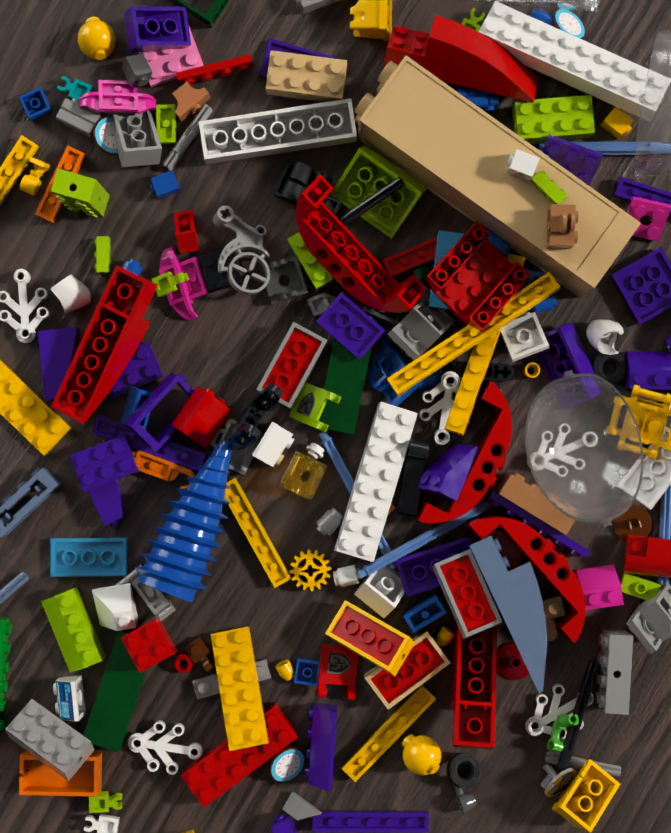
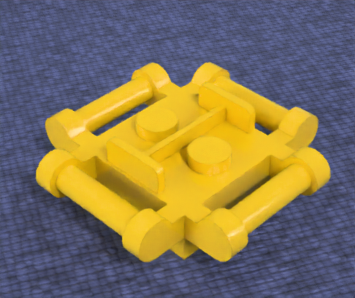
M634 385L631 398L615 395L614 401L616 403L606 432L621 436L617 450L631 451L648 456L652 460H656L659 447L671 451V427L667 441L662 439L668 416H671V394L667 393V395ZM638 396H642V397H646V398H650V399H653V400H657V401L664 402V405H663V404H660V403H656V402H652V401H648V400H645V399L638 398ZM623 404H627L629 407L623 428L617 427ZM627 438H630V440L640 442L643 444H652L653 447L652 449H648L645 447L627 443L626 440Z

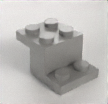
M429 294L388 333L393 342L398 344L413 360L419 358L456 321L444 309L428 307Z
M669 584L663 585L656 596L639 604L626 623L630 631L636 635L642 646L650 654L658 650L662 641L671 637V586Z

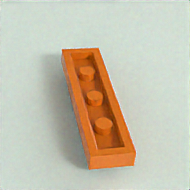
M67 145L57 168L77 174L86 154ZM57 168L35 212V215L52 223L55 222L63 205L51 192Z

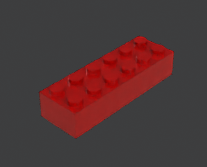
M276 702L264 710L269 744L229 751L228 740L225 739L183 771L181 778L204 808L298 738L299 732Z

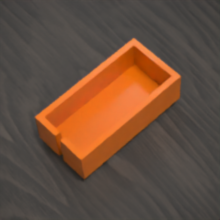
M25 750L20 755V773L22 775L19 777V795L98 796L102 789V752H92L72 778L67 781Z

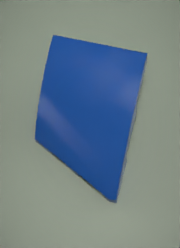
M384 337L381 341L383 345L380 352L375 354L373 363L369 367L366 376L373 389L384 393L390 405L398 406L422 382L420 381L399 396L396 394L387 378L409 363L397 348Z

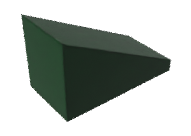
M434 263L412 270V275L414 274L420 281L427 279L426 276L432 271Z

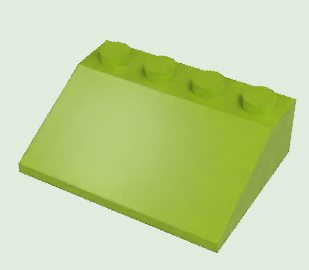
M364 144L356 152L330 196L351 210L398 177L402 178L405 183L404 187L360 216L392 239L427 187Z

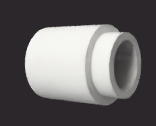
M356 565L337 568V571H333L335 585L345 587L359 584V579L362 578H360L357 571L360 568H356Z

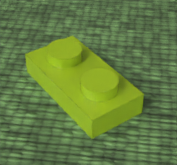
M175 104L156 105V131L160 144L177 143Z

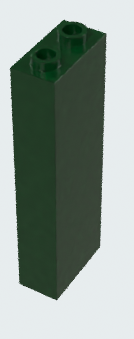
M334 338L324 390L341 396L338 404L327 400L319 419L320 422L329 425L327 430L354 435L371 348L359 360Z
M136 628L119 630L83 735L92 744L118 753L122 749L148 671L146 669L139 673L121 640L125 634Z

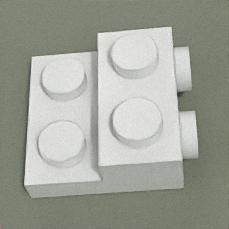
M535 312L531 314L524 313L501 329V336L513 362L549 348Z

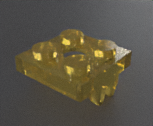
M296 451L279 486L312 500L328 466ZM308 471L310 477L307 481L303 482L301 475L303 472Z

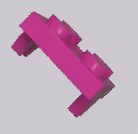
M633 196L631 203L627 206L626 213L639 222L643 216H650L652 222L649 225L640 224L632 236L659 242L671 210V205Z

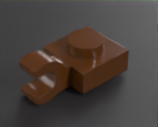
M200 636L184 648L194 663L200 660L207 672L214 667L213 662L207 656L211 650Z

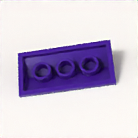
M466 536L396 560L398 574L406 597L439 587L440 584L433 570V565L471 549L469 537Z

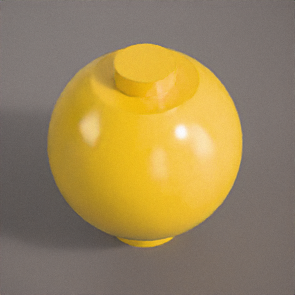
M98 17L86 19L85 24L78 32L79 48L89 58L103 60L115 49L116 36L113 29Z
M410 734L402 741V746L404 747L403 761L409 771L416 775L434 774L438 771L441 762V750L434 739L424 735L415 737L413 734Z

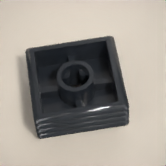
M224 248L198 255L206 286L210 293L232 287L228 280L227 272L221 274L217 271L219 257ZM237 252L227 257L224 267L229 266L232 259L237 256ZM239 259L236 260L234 264L241 267ZM232 269V276L238 285L242 284L244 275Z

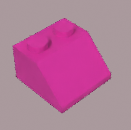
M614 564L576 570V577L581 584L585 597L586 610L624 605L622 588Z

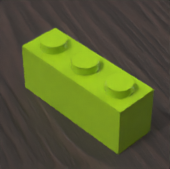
M300 232L287 239L316 291L333 282L331 274L316 260L305 245Z

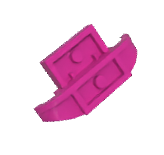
M98 80V92L85 93L79 99V108L87 107L98 113L140 114L150 109L156 111L157 105L156 99L153 96L137 93V86L130 87L128 81Z
M173 246L163 251L160 259V269L158 270L160 275L167 272H172L173 276L181 272L183 274L187 273L189 280L176 284L178 290L167 294L170 306L179 315L191 321L198 318L191 305L193 304V299L207 295L209 291L198 257L180 262L175 255L176 247Z

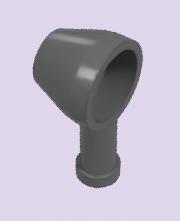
M453 785L458 807L462 814H465L476 806L475 797L472 793H464L462 788Z

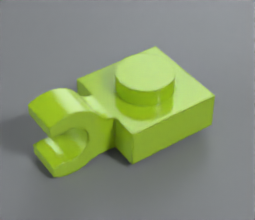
M167 272L152 278V281L158 284L156 288L158 297L177 291L176 284L189 280L187 273L183 274V272L174 276L172 272Z

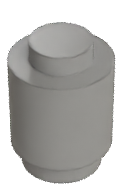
M333 507L316 522L318 525L316 529L322 535L328 534L330 536L342 524L341 521L344 517Z

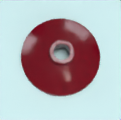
M508 642L500 647L497 652L496 665L499 673L509 680L525 678L529 671L515 642ZM518 659L519 663L518 665H513L512 661Z

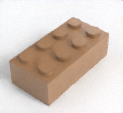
M506 473L495 492L558 532L567 535L578 517L574 513L575 509L566 503L559 504L557 502L559 499L550 493L543 494L541 492L542 488L536 484L525 483L526 478L518 473Z

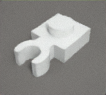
M101 814L99 819H96L93 815H87L85 820L91 821L92 826H85L84 831L91 832L97 830V833H118L120 817Z

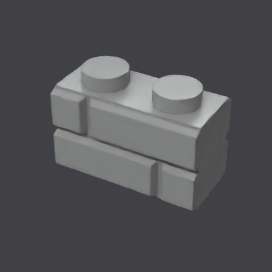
M66 98L56 115L59 123L92 139L94 126L102 119L98 112L85 107L79 108V100L72 98V100Z

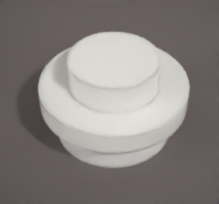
M311 443L310 446L306 447L308 456L315 460L317 458L322 459L324 452L322 447L315 443Z

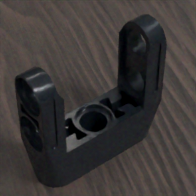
M268 384L245 407L227 438V444L231 449H245L256 441L260 434L257 427L266 412L280 400L283 395L281 388L274 384Z

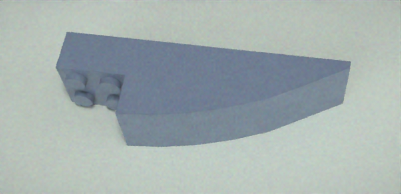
M489 536L470 545V548L538 692H543L548 641L544 605L537 578L530 562L509 571L508 569L511 566L507 557L501 556L500 551L503 549L498 539H493L492 536Z

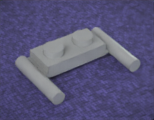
M136 569L116 584L131 583L155 615L153 619L159 616L162 622L176 611L164 592L138 581L140 573Z

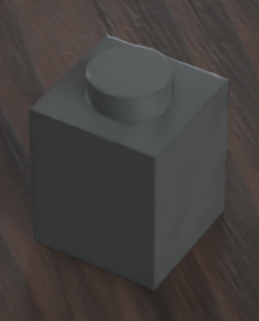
M144 54L127 56L125 58L122 70L130 87H141L148 84L152 70Z

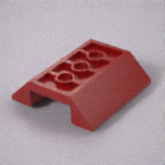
M476 221L426 278L433 293L461 321L482 332L531 277V274L519 262L511 264L487 239L491 234Z

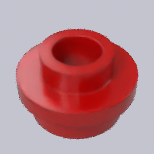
M180 654L174 660V668L179 673H187L193 667V661L188 654ZM185 660L187 666H181L180 661Z

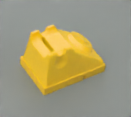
M359 0L355 6L350 8V15H354V20L350 21V29H354L353 35L355 37L389 41L392 33V0Z
M588 759L560 794L559 801L553 805L552 810L566 819L572 827L591 833L619 788L620 783L595 762Z

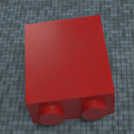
M196 387L171 425L206 449L232 410L226 406V401L220 397L216 399L214 397L215 393L210 389L205 388L203 390Z

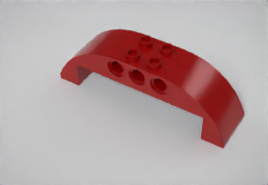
M320 174L301 193L297 201V225L305 245L332 277L360 302L381 311L394 313L408 312L427 288L414 274L399 284L322 202L334 188Z
M491 381L486 383L478 398V401L497 410V413L479 446L457 501L451 500L445 512L424 502L416 517L422 523L446 522L466 514L483 498L488 488H492L497 479L495 474L497 470H502L506 462L504 457L512 436L511 412L507 400L495 383ZM494 445L498 449V453L495 456L491 454V448ZM484 463L489 465V470L486 473L482 471ZM475 480L480 482V487L477 490L473 488Z
M487 515L465 522L470 530L482 540L499 527L515 544H518L517 546L522 551V554L570 607L565 612V616H561L556 621V626L567 639L575 643L582 632L585 621V597L576 575L566 564L568 562L567 558L561 552L559 553L553 549L556 547L549 538L542 537L530 526L503 516ZM535 539L536 544L531 548V541ZM548 554V559L544 562V556ZM561 568V573L557 576V571Z

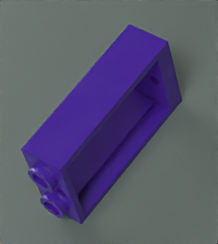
M170 372L124 422L149 449L155 452L177 430L171 425L177 415L155 439L139 423L175 384L189 397L192 395L195 388L189 387L186 384L187 379L180 373L177 375Z

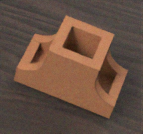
M185 82L172 93L174 99L178 102L177 109L174 112L181 122L189 115L196 114L202 108V105L210 99V95L204 87L202 89H194L188 82Z

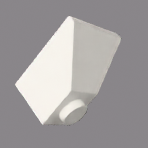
M131 583L92 590L100 626L116 631L136 628L138 614Z

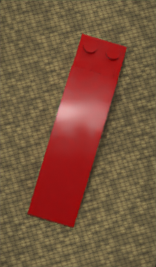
M435 15L430 34L423 31L410 30L402 26L393 27L383 67L390 61L399 65L403 58L408 56L441 81L531 103L534 102L538 77L507 49L483 34L438 15Z
M116 265L51 407L85 424L113 388L141 343L151 323L144 319L143 316L158 284Z
M488 589L489 592H490V595H491V597H492V599H493V601H494V604H495V606H496V608H497V610H498V605H497V603H496V601H495V599H494V597H493V595H492V593H491V590ZM456 623L451 710H453L452 747L492 750L495 745L497 625L463 639Z

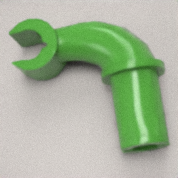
M560 714L557 716L552 725L551 738L547 743L549 751L562 752L563 742L560 740L561 733L568 727L578 724L579 718L576 714Z

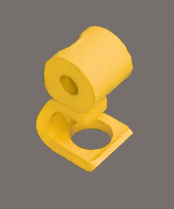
M30 157L29 162L34 164V170L30 171V175H24L19 188L23 192L36 196L42 185V181L39 178L50 169V165Z

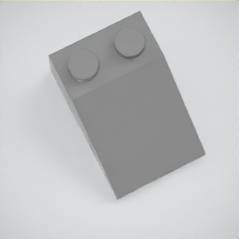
M148 110L140 114L111 112L121 166L131 167L160 164L162 147L151 111Z

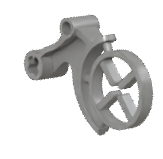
M226 205L221 206L213 217V223L218 228H227L234 231L236 238L229 242L221 252L218 261V272H227L228 280L236 291L245 295L257 294L267 286L270 279L268 264L263 259H267L270 256L263 249V236L266 234V228L263 225H258L256 228L251 227L235 215L232 208ZM241 250H249V251H253V252H255V253H251V252H244V253H242ZM237 252V256L232 259L229 266L224 267L227 257ZM244 257L252 258L248 268V272H251L256 261H258L265 271V278L256 273H252L251 276L246 275L240 287L232 276V269L241 274H245L247 270L234 264V262ZM250 277L263 283V286L258 289H245Z

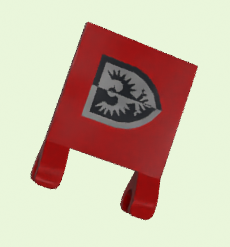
M322 644L316 696L320 698L326 697V684L346 685L345 698L355 700L359 655L344 646Z

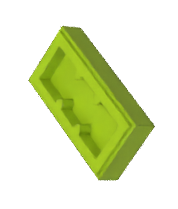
M623 573L620 581L623 593L644 600L656 596L661 588L660 584L627 573Z

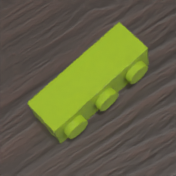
M540 170L530 180L552 204H561L567 198L566 192L563 189H559L557 183L554 180H550L548 174Z
M96 236L94 242L96 247L94 253L96 259L95 271L98 274H110V237Z

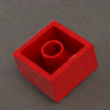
M159 616L121 638L139 673L174 655L177 651Z

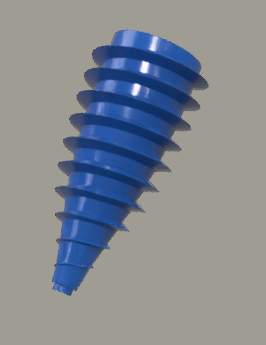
M221 441V443H218L205 464L198 467L200 471L194 478L186 477L190 482L186 489H176L181 495L178 501H167L173 510L170 514H160L166 522L163 527H153L159 534L156 540H146L151 545L152 550L150 553L140 554L146 560L144 567H134L140 573L139 582L189 602H193L197 590L207 589L201 583L202 576H212L206 569L207 562H217L211 555L212 548H221L215 541L216 534L225 533L219 527V521L221 519H229L222 513L223 505L231 504L225 499V489L230 488L226 484L228 473H230L228 469L233 450L228 446L227 442Z

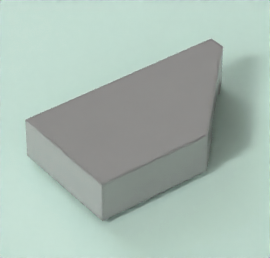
M323 292L308 299L307 302L314 318L322 315L337 297Z
M295 792L290 794L283 807V810L296 820L321 815L322 813Z

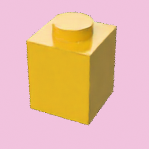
M615 106L600 126L616 139H619L621 135L625 137L632 129L630 124L634 120Z

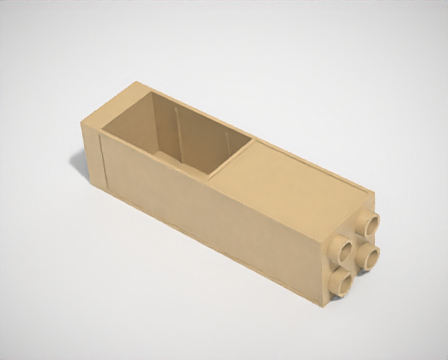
M405 56L399 65L390 61L378 77L377 81L380 84L376 90L378 92L377 96L374 97L370 93H366L355 109L354 113L357 114L355 124L358 125V140L427 187L428 190L474 223L478 221L509 243V248L525 257L526 260L544 273L550 272L558 283L579 298L594 289L641 223L408 56ZM517 149L540 158L533 177L540 170L548 174L550 180H554L557 183L559 189H563L566 192L567 198L560 205H575V211H578V222L575 224L578 240L571 249L546 248L547 208L552 203L529 180L507 172L509 166L506 165L510 154L514 155Z

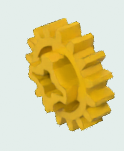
M308 549L307 554L300 551L301 557L299 558L295 555L296 563L291 562L290 564L294 567V569L290 570V573L295 574L292 577V581H298L297 587L301 584L304 585L303 590L310 587V590L313 591L314 586L321 589L320 583L326 585L325 577L330 578L331 576L327 573V571L331 570V567L326 566L329 563V559L323 560L325 554L317 555L318 550L311 553V550ZM306 558L305 565L298 567L299 563ZM313 558L318 559L322 565H317ZM308 565H312V568L317 569L313 571L312 575H309L308 571L302 570L308 569ZM323 573L322 577L315 582L317 574ZM299 575H304L308 582L303 581Z

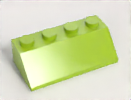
M78 587L41 601L69 672L84 669L106 658Z

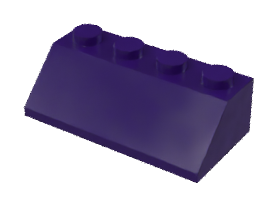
M568 323L545 333L549 348L538 352L537 356L561 410L602 393L603 391L573 323Z
M626 351V390H633L634 385H638L646 390L671 391V353Z
M314 703V707L309 709V720H313L312 728H308V740H311V747H307L306 759H310V767L306 766L305 778L309 779L308 785L332 791L337 704Z

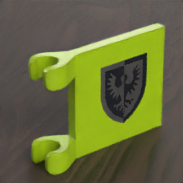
M305 382L289 417L326 432L329 425L320 422V416L327 400L338 404L341 396Z

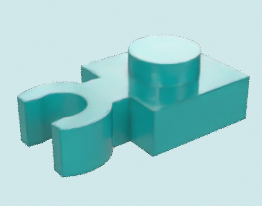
M62 76L61 79L67 82L66 86H57L59 91L63 93L69 92L68 97L77 100L83 94L93 92L94 90L92 85L76 78L74 83H71L65 76Z

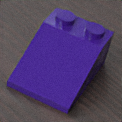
M130 7L124 14L130 52H152L191 46L186 7Z
M453 444L425 470L421 476L418 488L436 498L457 501L479 447Z

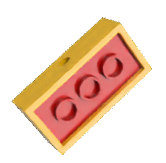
M346 600L325 633L335 642L393 676H396L415 644L406 634Z

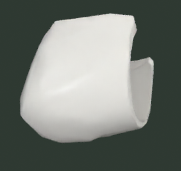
M72 274L51 288L52 292L60 300V307L66 314L81 309L91 302V293L88 287Z
M597 319L591 321L587 327L586 335L592 346L602 354H618V351L614 349V343L617 342L619 334L622 335L624 333L622 326L618 322Z

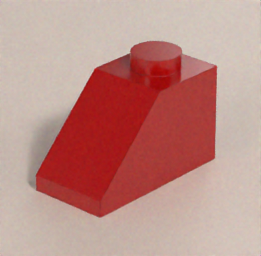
M193 210L174 213L175 235L180 253L198 251V236Z

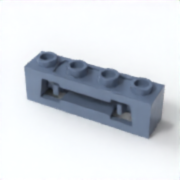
M37 468L30 475L32 478L28 482L23 481L16 488L18 491L13 496L10 494L2 501L4 504L0 507L1 538L6 537L62 485L47 468ZM33 489L38 493L42 492L39 495H35L14 516L11 512L2 516L7 510L13 509Z

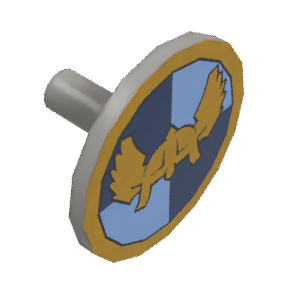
M549 763L545 764L543 769L548 775L541 782V786L545 788V795L547 797H554L564 791L576 776V770L568 768L558 774Z

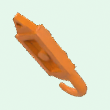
M140 450L133 452L138 470L166 481L174 480L179 473L193 478L196 476L191 469ZM188 485L181 486L180 489H186Z

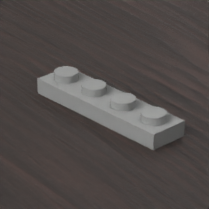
M267 659L256 661L258 682L270 679L271 673ZM217 673L192 680L197 700L220 693Z

